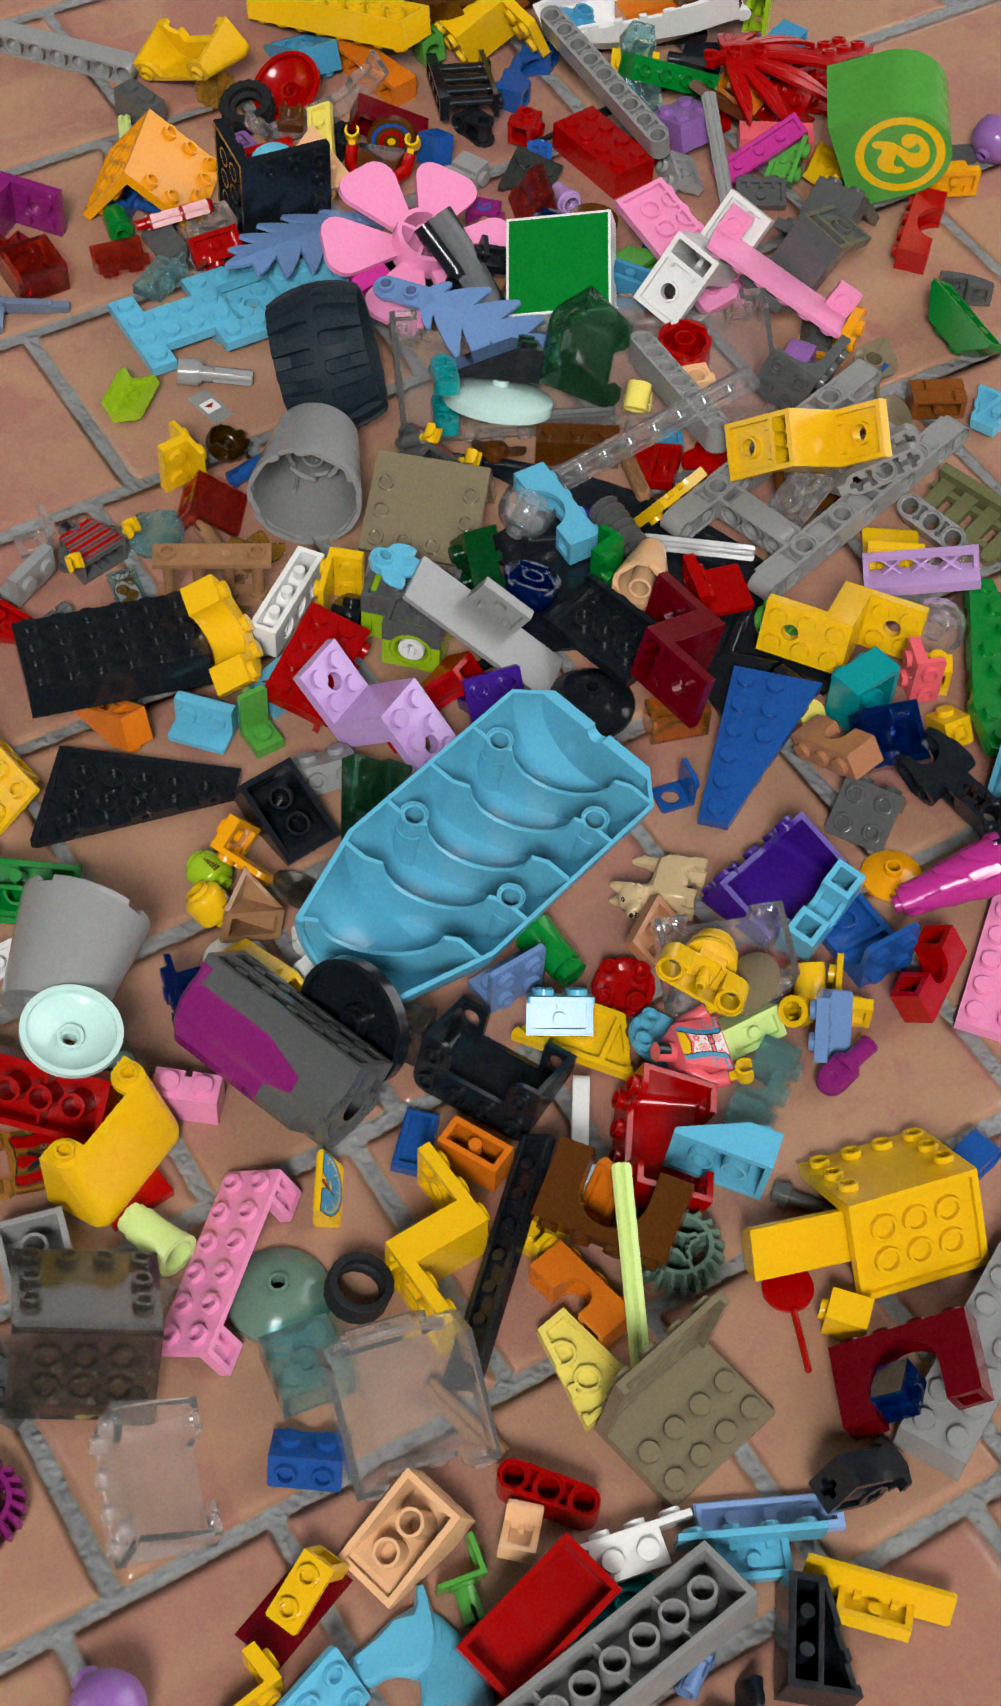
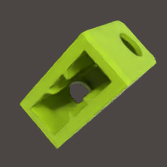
M747 0L746 5L751 11V16L743 22L742 32L761 31V36H765L770 23L774 0ZM761 17V22L754 21L753 18Z

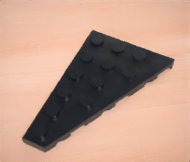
M60 745L31 835V847L41 848L234 801V794L237 787L240 786L242 778L241 768Z

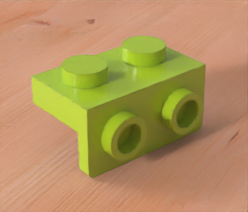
M121 367L105 393L101 404L113 423L137 421L143 417L160 382L155 375L132 378L126 367Z

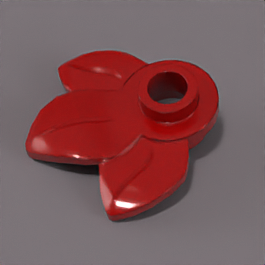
M697 441L693 449L684 453L682 468L684 470H694L701 466L707 474L703 478L705 480L728 461L727 450L718 454L710 453Z

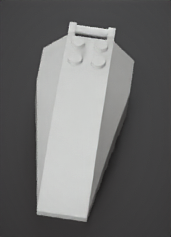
M541 0L532 5L541 28L540 12L546 6L556 5L572 9L578 3H585L591 6L594 10V21L596 23L577 27L597 49H612L620 46L634 48L654 45L689 36L737 19L746 21L751 16L749 7L743 1L739 8V0H699L684 4L678 8H665L663 13L647 16L646 12L640 13L638 18L624 21L622 17L615 18V1L617 0Z

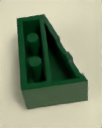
M496 524L463 532L449 542L448 554L452 564H456L457 569L462 570V584L470 590L488 576L509 592L507 578L502 577L498 561L503 560L502 552L500 550L495 551L492 534L498 533Z

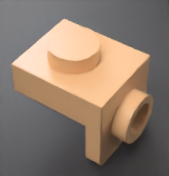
M512 1498L508 1499L498 1544L497 1558L534 1565L545 1509L543 1505Z

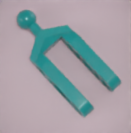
M447 353L436 354V357L431 358L428 366L433 383L431 417L432 422L436 424L435 428L443 429L441 436H454L460 432L459 413L453 411L444 403L443 396L459 394L460 377L456 360L453 357L447 356Z

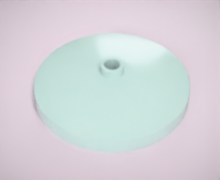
M471 376L460 377L459 394L443 396L444 403L461 415L502 425L538 424L551 417L553 408L552 398L544 391L529 384Z

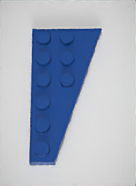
M734 665L697 824L724 830L729 829L745 805L747 798L761 781L767 768L771 766L790 738L801 717H804L813 699L822 690L823 683Z

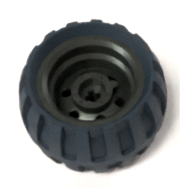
M341 280L310 282L284 292L266 305V329L270 352L287 410L303 403L327 404L345 413L352 420L356 428L372 422L387 411L388 396L378 344L366 302L357 283Z

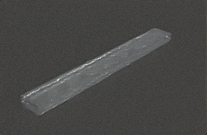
M745 365L556 466L550 471H554L561 485L570 490L760 388V381L750 367Z

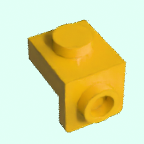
M942 705L937 707L936 711L925 715L926 726H931L941 731L948 737L958 741L962 746L973 742L971 719L968 713L952 705Z

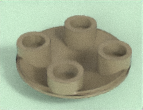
M762 952L750 953L738 959L736 974L744 978L749 985V994L740 1015L749 1016L754 1011L765 1006L771 999L779 997L782 993L783 985L780 982V968L773 957ZM728 993L729 995L736 997L735 994H733V993Z

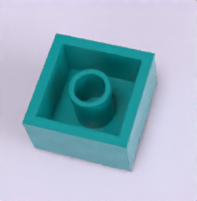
M877 646L866 653L861 652L847 665L839 666L831 675L830 688L826 696V715L835 720L847 733L854 728H859L893 703L901 667Z

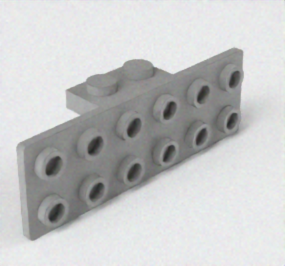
M426 556L421 558L402 596L403 600L495 668L499 669L513 664L519 665L525 690H550L556 680L563 659L521 628L531 620L534 611L488 576L470 590Z

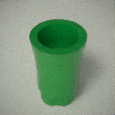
M549 915L540 916L517 938L515 945L523 952L530 950L540 943L546 948L544 970L553 980H557L561 986L568 987L583 975L586 965L579 959V954L559 932Z

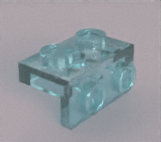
M179 251L173 259L159 254L132 285L133 293L161 303L168 294L172 293L176 284L188 272L185 252Z

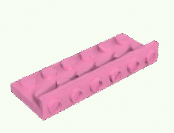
M662 177L615 201L614 208L657 260L660 259L678 231L701 233L704 229V225L697 221L687 204L678 198L673 187L667 184ZM740 274L735 276L728 287L707 286L694 304L705 319L739 300L743 304L749 302L751 293L745 289L744 283L739 279Z
M1001 894L992 897L953 1028L997 1042H1001Z

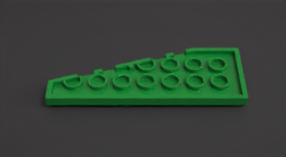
M981 578V589L964 591V608H967L965 628L968 629V635L965 638L966 670L969 671L967 691L970 692L967 710L985 755L997 757L1001 745V597L994 580Z

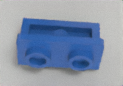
M274 1428L268 1453L267 1485L272 1487L340 1492L347 1449V1435L335 1434L333 1432L299 1431L293 1428Z

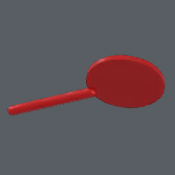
M804 1271L762 1280L761 1290L766 1302L778 1311L791 1313L805 1372L811 1373L812 1367L798 1312L805 1309L813 1299L814 1283L812 1278Z

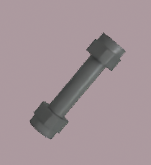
M776 1182L770 1200L784 1208L791 1204L814 1213L836 1209L833 1204L793 1191V1185L785 1182Z

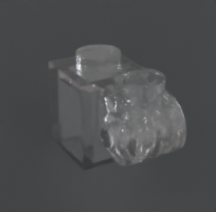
M225 200L213 203L214 212L202 215V222L193 219L185 223V240L235 223L237 226V217Z

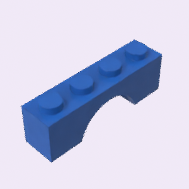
M546 37L544 39L551 51L543 58L537 51L532 53L524 42L520 53L513 57L509 68H505L500 80L495 82L498 92H502L503 107H499V109L515 113L519 106H527L530 102L531 81L527 78L535 75H549L559 62V52L547 41Z

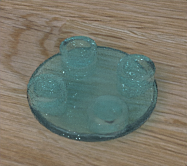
M156 510L149 513L141 512L135 515L142 530L134 532V537L129 539V545L138 556L152 559L154 543L181 542L184 535V526L174 510Z

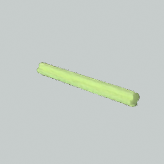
M617 1162L612 1164L611 1171L632 1369L641 1361L638 1356L649 1345L632 1168L629 1162Z

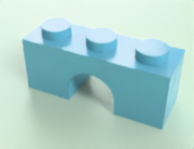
M839 858L821 882L816 895L807 907L803 905L786 927L780 945L808 962L859 895L866 876Z

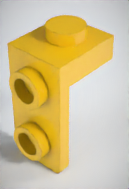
M253 1641L242 1649L241 1653L244 1666L258 1682L259 1686L233 1706H273L280 1699V1693L284 1690L282 1676L277 1671L280 1665L275 1656L268 1648L261 1650Z

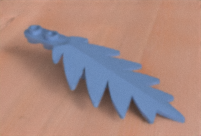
M323 209L319 210L318 214H283L280 220L289 223L257 224L256 229L269 233L240 234L239 240L252 244L229 247L228 252L236 256L228 260L224 268L238 269L252 266L256 276L260 277L271 267L276 258L284 277L288 279L294 272L299 257H303L310 273L315 274L323 256L319 230L326 219L335 216L381 231L385 230V227L357 210L340 212Z
M393 276L379 277L373 284L374 294L381 301L393 302L403 305L408 309L420 310L421 319L427 331L431 330L434 317L440 336L453 358L460 356L461 337H465L469 350L472 352L510 337L518 338L519 334L534 336L544 351L541 378H546L547 364L559 368L576 369V363L566 354L556 349L562 343L561 337L532 333L544 323V317L515 316L506 318L521 306L520 300H498L480 303L492 293L491 287H469L449 291L452 288V282L450 281L428 287Z

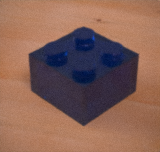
M917 699L864 708L848 716L851 731L856 728L875 736L884 759L866 774L895 769L893 763L901 753L910 756L919 763L931 758L929 749L921 738L924 734V727Z

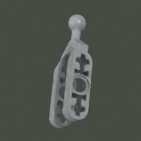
M908 423L890 429V440L894 439L897 446L893 448L891 442L892 457L825 472L822 480L814 484L801 483L795 486L792 492L793 500L798 505L804 506L811 503L815 495L824 491L841 497L849 493L852 495H862L917 471L923 466L925 461L923 449L919 445L920 436L918 429ZM907 434L911 437V441L906 443L902 435ZM911 452L915 455V460L910 461L906 454ZM897 458L899 463L901 464V467L897 468L895 459ZM886 463L892 466L887 473H879L876 470L877 467ZM870 470L874 478L872 480H870V475H868V471ZM858 476L859 479H862V483L857 485L856 482H853L854 477Z

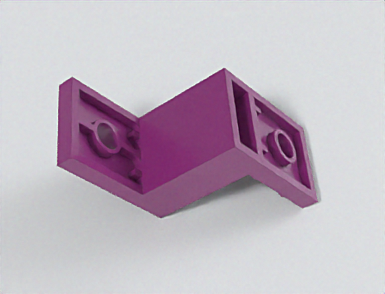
M0 171V242L16 223L62 237L67 232L62 189Z

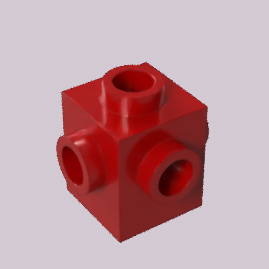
M519 106L508 119V143L527 147L528 140L533 141L538 139V137H542L545 130V123L542 122L543 111L535 110L528 106Z

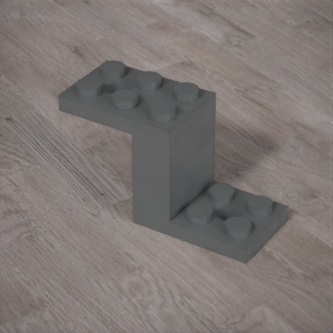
M820 175L797 220L788 217L787 220L778 217L774 228L785 238L803 213L836 204L857 225L861 220L875 227L880 217L875 211V206L869 203L870 199L864 195L865 192L855 186H851L849 189L843 186V182L836 177L829 176L827 179Z
M836 204L803 213L769 259L816 292L846 253L865 247L872 238ZM746 275L739 276V279L744 283L745 289L751 294L757 295L763 301L764 307L769 311L777 314L791 309L790 306L779 303L775 296L767 290L759 289L753 280Z

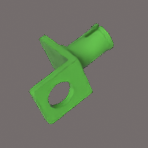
M473 1531L466 1533L464 1543L475 1571L438 1584L434 1591L436 1597L447 1593L454 1594L465 1627L473 1625L475 1619L478 1623L486 1615L475 1585L479 1581L484 1580L488 1572Z

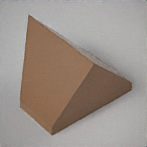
M245 866L224 910L219 940L221 943L239 942L245 938L250 941L280 939L285 909Z

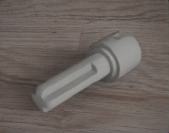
M182 357L178 359L177 384L199 386V384H202V381L252 386L254 373L252 370L203 365L201 359Z

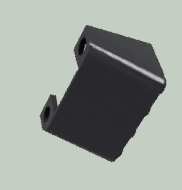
M462 996L423 1033L413 1073L415 1083L424 1092L506 1137L519 1141L521 1134H529L565 1084L573 1072L577 1056L548 1041L545 1044L540 1064L534 1063L484 1036L491 1010ZM471 1010L475 1012L479 1018V1024H473L468 1021L465 1011ZM550 1056L559 1057L563 1063L558 1068H555L550 1061Z

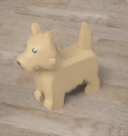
M670 854L661 858L643 855L642 857L632 859V864L653 872L654 874L650 882L640 884L614 881L609 885L610 888L618 893V895L609 899V903L619 906L621 910L626 912L627 917L632 920L637 919L649 896L659 894L677 916L693 921L696 912L694 905L697 890L687 887L694 885L698 890L704 889L707 879V872L705 870L708 867V859L700 857L688 858L679 854Z

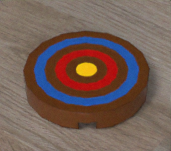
M390 115V117L386 118L383 116L371 123L367 131V143L402 148L407 152V146L404 141L405 135L410 133V143H414L416 141L415 129L405 118L397 115Z

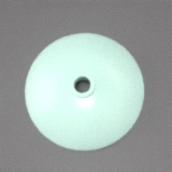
M63 984L52 986L39 992L26 1004L20 1017L18 1034L24 1053L34 1065L44 1072L57 1077L78 1079L103 1071L116 1059L123 1043L124 1025L119 1011L106 996L86 986ZM71 1040L74 1044L67 1045L63 1041Z

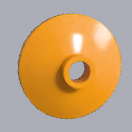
M883 850L871 854L865 859L860 870L866 876L863 884L866 891L875 898L892 903L890 897L896 895L894 889H897L898 885L922 874L921 868L915 860L904 853L893 850Z

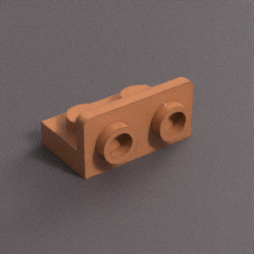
M659 894L649 896L627 935L624 945L633 953L634 959L646 962L650 969L656 967L663 947L674 938L681 919Z

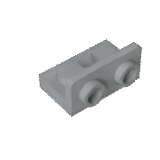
M670 150L667 157L658 160L656 164L658 177H662L667 184L671 185L675 193L677 190H680L685 194L690 193L696 196L701 194L704 188L693 157Z

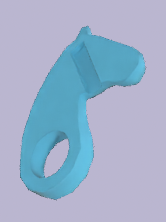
M423 1584L415 1586L414 1606L392 1618L349 1660V1666L366 1690L396 1677L408 1678L411 1681L420 1682L421 1706H495L493 1690L453 1649L463 1637L442 1617L433 1612Z

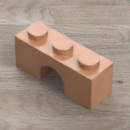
M819 714L791 733L795 743L794 750L800 759L856 781L884 760L874 735L854 728L848 734L842 736L835 720Z

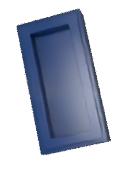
M407 1108L391 1161L390 1171L417 1177V1148L427 1142H430L433 1146L440 1122L439 1114Z

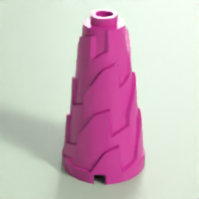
M993 831L983 835V838L963 847L951 857L935 864L928 871L898 885V888L894 889L896 895L890 897L897 914L904 913L905 917H914L942 907H953L969 901L987 899L1001 894V844L998 845L996 841L993 842V840L1000 837L998 833Z

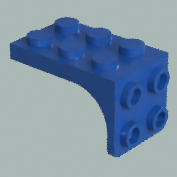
M859 893L822 944L835 960L837 953H844L843 970L860 989L870 983L877 984L887 974L895 970L901 971L911 964L914 954L913 948L918 943L921 927L917 922H914L894 932L866 898Z

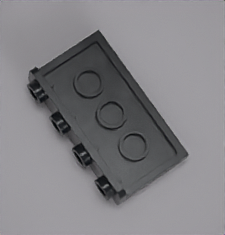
M592 573L585 576L584 587L543 615L542 622L543 625L625 689L637 681L630 674L646 627L657 623L645 611L637 608L624 595L616 592L603 579L596 577Z

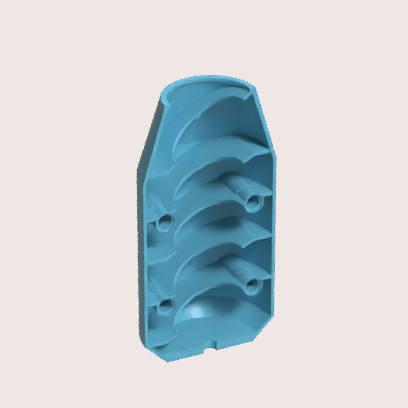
M511 689L347 831L295 916L296 934L305 954L314 967L322 961L340 955L356 956L370 962L390 980L398 992L403 1005L486 967L651 813L654 807L650 768L612 736L605 737L601 735L596 729L595 723L557 691Z

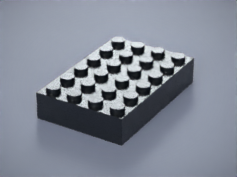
M173 591L167 595L156 597H142L138 600L124 603L114 602L108 606L97 608L87 607L70 613H54L43 618H27L20 622L11 623L17 656L33 718L213 684L208 670L212 668L208 646L201 628L188 615L180 591Z

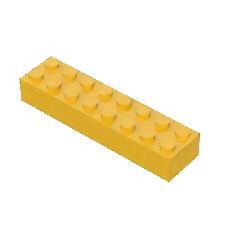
M246 0L248 18L258 20L259 23L277 24L280 28L291 27L299 32H314L318 36H333L336 40L347 39L354 41L355 44H370L378 49L389 48L397 53L408 51L410 47L422 42L424 38L431 35L429 5L404 0Z

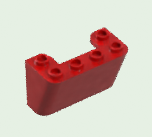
M644 1062L635 1073L629 1075L621 1089L617 1088L611 1102L612 1108H615L614 1119L609 1131V1135L613 1137L608 1158L614 1163L629 1162L631 1164L636 1208L648 1207L661 1172L694 1184L695 1193L689 1206L690 1213H696L699 1210L703 1213L713 1203L714 1172L707 1171L698 1179L662 1165L675 1127L705 1125L716 1114L718 1084Z

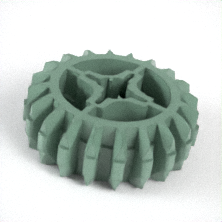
M688 1209L666 1270L663 1271L657 1268L656 1272H650L642 1269L643 1284L653 1281L654 1292L663 1287L666 1289L668 1298L673 1294V1290L679 1291L681 1297L684 1298L687 1295L688 1289L696 1296L700 1293L701 1286L708 1289L712 1285V1280L719 1277L720 1267L724 1265L725 1261L723 1254L725 1243L720 1240V1229H712V1218L702 1221L701 1210L692 1215L689 1214ZM704 1251L705 1259L694 1267L692 1264L693 1258L697 1257L698 1252Z

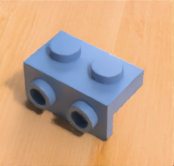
M820 988L817 999H811L810 1019H816L815 1032H809L808 1051L814 1052V1062L827 1063L830 1055H834L836 1052L846 1053L851 1048L853 992L851 990Z

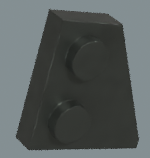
M518 145L498 185L497 191L506 192V189H521V192H531L532 190L550 191L551 186L558 181L563 165Z

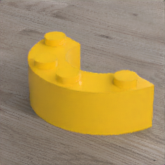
M208 574L179 589L188 615L201 628L212 649L215 666L208 670L217 695L225 698L258 682L262 675L260 657L264 653L251 632L254 630V626L250 617L247 614H242L231 596L232 593L226 581H219L212 574Z

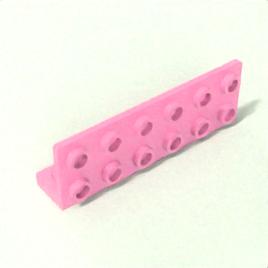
M733 202L716 225L706 247L715 258L723 259L729 263L738 274L749 277L759 289L767 290L773 294L782 305L793 308L803 320L811 321L817 325L823 334L837 339L842 333L841 330L844 327L846 318L860 302L863 294L841 279L831 294L825 299L747 244L741 238L753 223L755 217Z
M281 1169L230 1171L225 1174L197 1241L195 1251L190 1258L152 1350L157 1357H200L219 1376H231L243 1343L224 1326L225 1320L268 1212L270 1211L280 1222H291L302 1195V1191Z

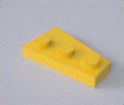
M700 466L634 518L636 525L641 528L649 522L653 526L661 520L664 514L663 510L669 509L681 499L683 494H688L707 476L703 468Z

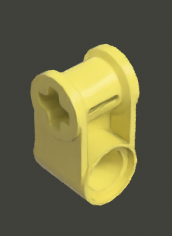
M628 380L622 412L644 413L645 416L649 417L653 402L652 384L642 380Z

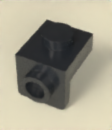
M483 234L479 242L474 244L490 273L506 275V247L489 244L488 235Z
M352 593L341 595L332 603L331 611L359 624L361 619V596Z

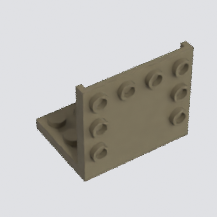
M378 449L358 550L371 552L377 547L388 548L392 544L401 543L414 547L417 550L415 557L419 560L426 556L434 563L456 566V564L451 563L449 558V542L463 532L481 528L485 506L487 503L495 504L497 492L492 469Z
M721 1290L711 1298L704 1295L690 1310L693 1314L686 1321H683L681 1318L677 1319L666 1330L664 1334L667 1338L659 1345L655 1342L650 1343L638 1356L641 1361L632 1369L628 1365L622 1368L612 1379L614 1385L607 1391L606 1395L608 1398L600 1406L603 1412L595 1431L668 1508L679 1506L776 1413L709 1345L730 1302V1299Z

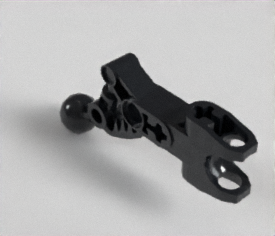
M930 726L921 738L925 746L932 753L934 761L929 764L919 763L910 756L901 753L895 759L893 766L910 791L924 804L933 806L942 798L977 832L979 839L983 838L982 836L996 831L1000 837L993 840V842L996 841L998 845L1001 844V797L996 798L968 773L976 764L973 756L958 741ZM984 814L992 815L996 822H989L985 819Z

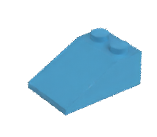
M305 33L263 45L264 50L271 58L285 51H300L307 54L318 66L320 78L331 77L334 75V71L342 69L336 39Z

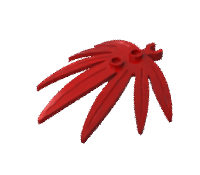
M743 31L737 34L735 38H733V32L718 33L717 38L721 50H704L703 59L706 60V68L712 69L718 65H723V71L728 75L735 99L749 127L752 125L753 101L749 84L781 121L787 115L777 89L762 74L763 72L827 103V89L804 71L786 64L791 63L827 69L828 65L837 63L815 51L792 46L805 45L815 49V43L789 35L761 36V31Z

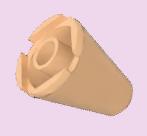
M654 538L642 540L613 575L612 589L624 595L629 602L640 610H646L658 574L668 571L664 544Z

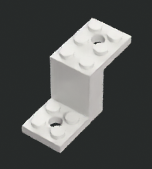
M735 189L730 190L701 233L678 231L633 296L634 299L665 324L671 322V325L679 323V319H684L707 286L728 287L738 274L729 263L723 259L715 258L706 247L716 225L733 202L755 217L753 223L741 238L753 248L758 246L775 222ZM668 284H672L676 290L672 299H667L664 294V289Z

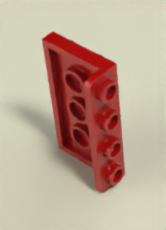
M311 602L265 684L268 701L313 723L312 731L316 733L320 731L322 725L328 727L292 678L326 640L335 638L358 670L359 665L356 662L359 658L364 660L371 647V643L367 642L371 630ZM329 674L328 686L333 689L334 679Z

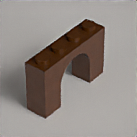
M561 1136L531 1211L532 1220L537 1223L536 1228L552 1235H556L557 1231L570 1235L569 1240L575 1244L589 1247L590 1243L603 1248L602 1252L620 1260L617 1228L606 1227L596 1223L586 1214L581 1204L582 1191L596 1157L595 1148ZM662 1172L660 1173L649 1205L644 1214L637 1220L642 1269L650 1272H656L657 1268L663 1271L666 1270L695 1193L694 1184Z

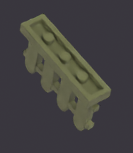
M946 462L939 469L938 482L934 480L930 484L929 489L931 491L923 500L937 510L947 500L953 503L943 515L963 529L969 545L979 544V549L981 550L980 563L984 566H993L997 561L1001 563V495ZM912 506V514L917 511L918 507ZM970 514L976 519L965 529L960 524ZM936 522L934 529H936L940 523ZM992 528L999 533L989 543L982 540ZM959 538L957 539V545H958V544L960 543V541H961V539H959Z

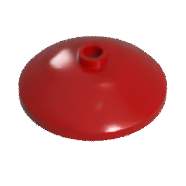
M285 51L269 59L256 75L255 80L265 83L267 88L269 87L274 99L276 115H274L273 121H278L280 106H282L283 102H287V106L296 107V104L300 103L301 107L306 110L317 96L320 87V72L314 60L303 52ZM253 100L256 108H258L259 102L257 100Z

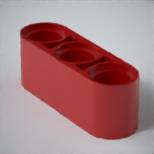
M517 1458L506 1459L497 1468L495 1490L499 1499L507 1504L508 1499L512 1498L541 1504L545 1507L543 1518L579 1531L589 1530L597 1523L601 1498L594 1487ZM516 1477L522 1483L510 1486L504 1482V1479ZM551 1490L557 1496L553 1499H545L540 1496L539 1492ZM586 1503L592 1510L585 1513L576 1510L574 1505Z

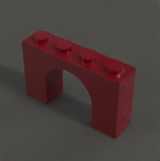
M964 1306L947 1307L941 1310L939 1314L929 1317H914L909 1319L906 1324L893 1328L881 1327L874 1330L870 1335L860 1338H845L839 1344L828 1347L843 1429L855 1440L890 1431L883 1396L884 1379L894 1362L912 1352L923 1351L937 1355L947 1399L958 1410L994 1401L977 1322Z

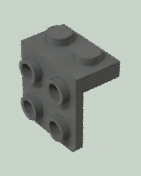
M862 776L857 781L846 777L825 824V830L828 834L872 852H881L898 813L902 814L906 806V799L901 796L903 792L885 785L884 789L873 785L874 781L866 776Z

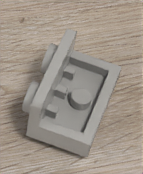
M43 542L7 578V581L0 587V597L21 607L56 572L53 547Z
M334 743L327 746L325 750L318 752L304 751L299 753L296 758H292V761L316 796L362 782L358 756L348 744Z

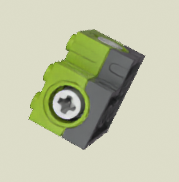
M439 566L462 583V570ZM370 569L361 593V626L371 630L369 637L374 636L382 639V662L432 672L445 659L452 635L403 600L402 596L411 578H405V586L403 590H399L386 584L381 575L374 573Z

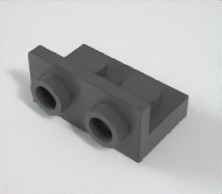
M750 174L735 178L733 189L758 209H786V178H779L777 175L754 177Z

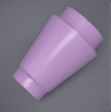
M555 182L551 186V194L562 213H569L574 207L581 205V197L577 191L562 182Z

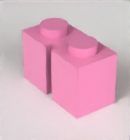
M156 1066L152 1082L176 1120L219 1125L225 1101V1087L222 1077L217 1074L193 1071L192 1077H188L186 1070Z

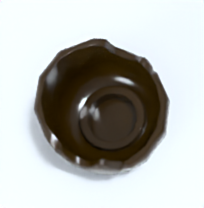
M223 424L211 427L205 440L209 453L218 461L225 463L239 461L245 455L250 444V439H245L244 430H235L231 426Z

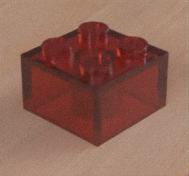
M45 233L0 248V274L16 298L42 299L70 289L67 263Z

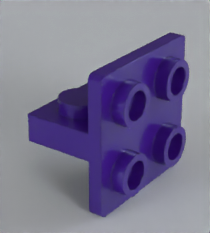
M513 664L462 679L464 695L457 698L458 706L469 714L470 723L472 724L511 689H524L520 666Z

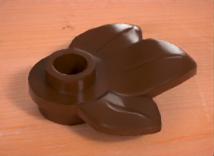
M474 439L471 442L472 448L482 452L485 460L491 463H499L508 456H521L526 453L525 446L508 447L504 441L483 442Z

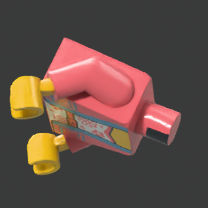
M704 1003L687 1011L672 1022L661 1042H654L651 1046L650 1054L654 1062H666L669 1070L718 1084L717 1089L732 1085L734 1080L741 1084H750L754 1079V1071L750 1070L753 1067L750 1058L738 1059L734 1067L717 1017H711L713 1012L721 1013L707 1005L705 1006Z

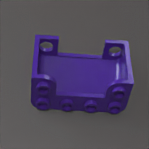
M802 811L793 819L789 815L784 817L762 838L766 842L762 847H759L757 844L753 845L742 855L745 861L741 865L735 861L701 891L704 897L700 901L761 948L789 925L803 905L806 906L812 901L821 882L839 858L849 864Z

